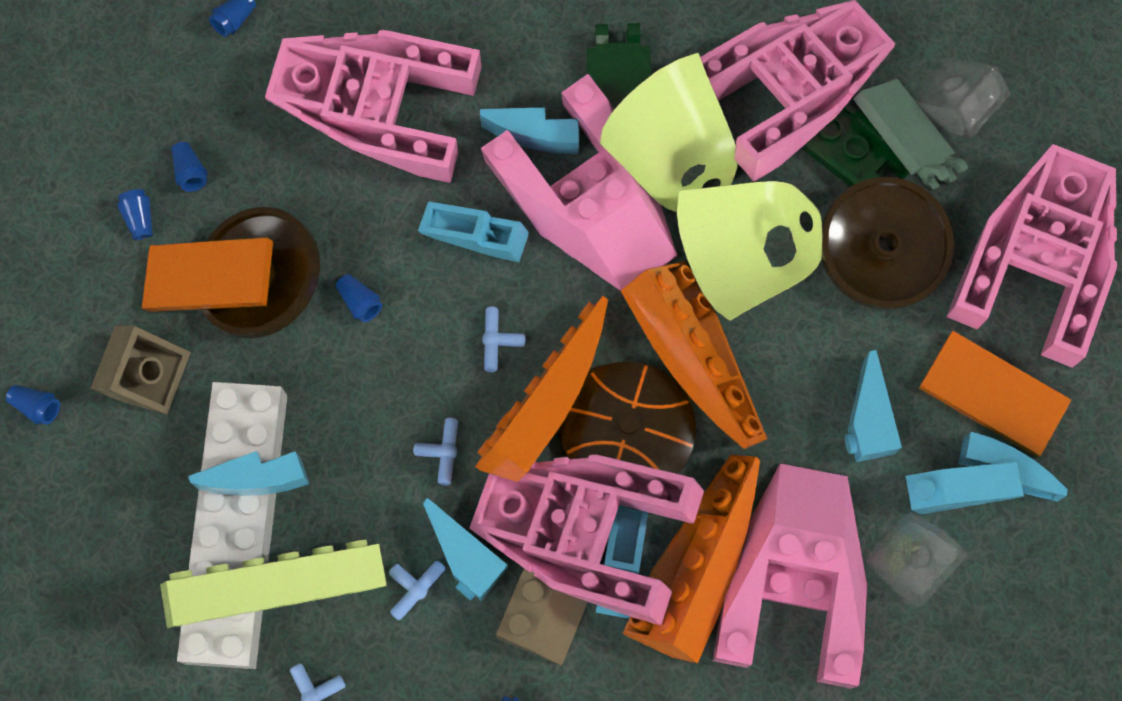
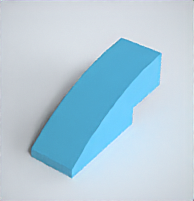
M545 108L480 109L481 127L496 136L508 130L517 143L523 147L556 154H578L579 152L578 119L545 120Z
M428 201L418 229L421 234L436 240L514 262H520L529 232L521 222L491 217L487 211Z
M970 432L963 438L958 464L970 467L1018 462L1024 494L1056 502L1067 496L1068 489L1053 474L1019 450L996 439Z
M255 451L188 476L190 483L198 490L237 496L267 495L289 491L310 484L301 458L296 451L264 462L263 457Z
M619 505L609 534L604 565L639 574L648 512ZM596 606V613L630 618L610 609Z

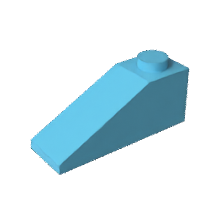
M876 350L870 351L864 358L848 426L849 434H845L846 449L849 454H854L856 462L895 455L902 448Z
M1018 462L941 469L906 476L911 510L918 514L1024 497Z
M427 498L423 505L455 580L459 582L455 588L470 601L474 596L482 601L506 573L508 565Z

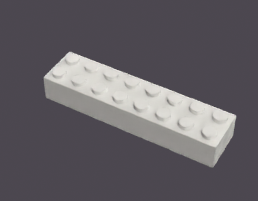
M213 382L201 471L255 451L263 457L264 462L281 456L287 394L281 386ZM199 490L189 570H192V575L207 574V567L228 564L229 570L243 568L242 561L256 558H264V563L267 564L276 493L237 496ZM263 610L182 625L177 662L185 665L256 669Z

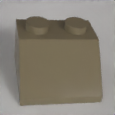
M115 326L90 389L115 400L168 415L191 352L136 326Z
M523 569L496 637L499 640L562 666L588 602L553 590L535 577V573Z

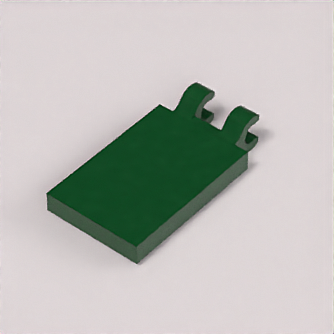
M627 23V43H609L608 24H595L596 48H586L587 74L590 75L614 109L639 84L652 75L650 46L640 45V23Z
M849 103L845 105L831 122L801 147L850 187L867 179L881 177L888 169L900 179H905L909 174L908 170L869 119Z

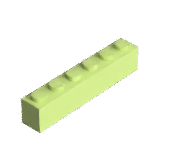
M359 540L346 543V550L334 552L333 546H325L312 549L313 555L300 558L297 551L277 555L278 562L267 564L264 563V558H256L242 561L243 568L229 570L228 564L207 567V574L193 576L192 570L169 574L170 581L160 584L167 628L387 586L379 544L368 546L367 540Z

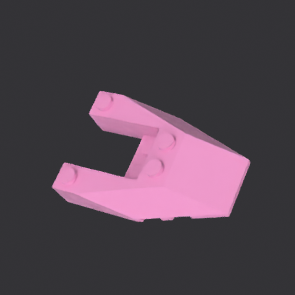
M855 0L816 9L815 14L799 17L797 14L784 17V21L766 25L764 22L758 23L700 57L718 101L759 78L785 108L737 137L734 159L753 182L781 166L831 122L894 48V41Z
M379 30L378 34L358 35V32L345 33L344 37L324 38V35L284 38L281 42L265 98L354 151L420 177L451 183L458 157L456 138L397 126L395 122L407 82L474 96L481 71L480 50L388 30Z
M587 74L561 92L565 109L573 119H578V126L599 153L549 186L508 130L483 146L481 151L485 162L537 232L621 291L645 270L665 266L678 257L661 204L600 144L602 128L610 114L614 111V108L590 75Z
M1052 144L988 218L957 287L946 317L978 330L990 315L1007 266L1010 264L1065 286L1041 355L1072 368L1083 360L1088 352L1117 269L1114 243L1117 241V228L1114 227L1116 168Z
M589 455V458L569 459L568 457L554 458V461L535 462L527 474L518 482L489 473L469 529L524 569L535 573V577L553 590L629 617L662 625L672 591L661 580L602 565L600 561L619 505L694 524L704 490L694 478L600 455Z
M779 464L749 521L739 563L726 593L724 605L720 611L712 661L745 668L752 665L762 599L827 612L817 682L851 689L859 686L864 653L867 581L848 476Z

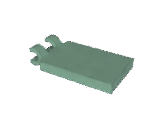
M898 79L862 90L853 98L911 175L917 173L928 191L935 190L940 186L936 182L934 175L940 181L949 184L957 180L952 167L959 174L968 169L963 159L952 157L955 154L953 149Z

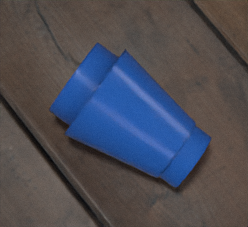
M229 0L212 9L209 22L221 36L227 37L230 33L234 35L256 7V3L254 0Z
M179 142L171 148L176 184L186 192H193L203 188L207 183V170L189 143Z
M142 189L130 190L120 194L117 207L132 234L133 240L137 241L144 237L153 236L150 197L146 196Z
M350 274L342 276L337 281L335 287L355 319L368 322L379 314L382 309V303L378 294L353 278Z
M13 385L6 394V402L35 424H50L57 417L60 410L59 400L55 399L54 394Z

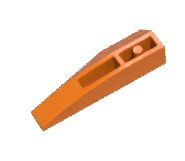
M683 261L645 270L625 286L621 293L652 347L672 376L709 418L743 449L765 441L767 436L720 321L712 305L703 295L691 268Z
M602 296L595 305L590 301L578 315L582 322L577 329L571 326L560 340L564 346L559 353L553 350L543 363L542 367L546 369L541 377L534 376L524 390L527 393L522 402L518 400L499 421L493 434L480 447L477 453L482 457L475 465L480 471L518 482L530 470L565 420L581 391L601 336L608 303L606 297Z
M732 454L728 457L703 494L694 524L683 523L651 570L649 577L661 580L672 591L662 625L630 617L623 631L624 635L672 658L693 663L699 662L724 605L726 593L735 575L743 549L758 478L760 460L757 457Z

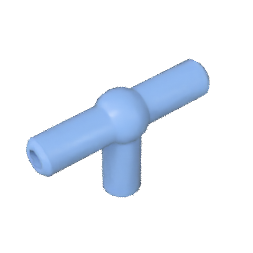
M494 306L485 309V333L482 337V342L485 345L484 370L487 372H495L498 369V346H525L524 334L498 333L499 310Z
M452 417L445 419L442 444L416 442L413 449L415 456L440 458L438 483L444 486L451 484L453 462L457 455L456 437L458 420Z
M435 561L416 580L399 564L393 565L389 570V575L408 592L391 609V615L397 620H401L418 600L423 599L427 595L428 589L445 571V566L439 561Z
M299 663L290 668V673L301 693V701H321L346 686L342 677L337 675L314 688L303 664Z

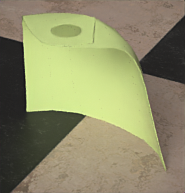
M699 53L680 58L648 77L623 99L610 114L602 128L600 144L658 203L674 212H677L679 190L701 189L711 179H719L721 181L720 186H727L732 184L738 167V163L734 159L736 144ZM697 164L706 165L704 173L699 175L691 184L682 187L681 180L686 171Z
M766 181L679 190L678 226L687 260L703 295L712 307L726 319L731 321L760 303L789 289L812 274L818 267L822 258L821 215L817 207L792 184ZM803 211L808 212L812 217L813 228L810 232H806L800 224V215ZM776 226L789 227L796 247L794 259L785 266L772 267L763 250L767 233Z

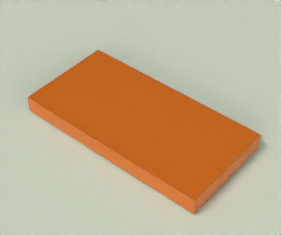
M269 238L150 245L142 309L157 312L267 306L273 241Z
M954 331L948 336L919 386V389L1037 458L1043 453L1071 402L1070 398Z

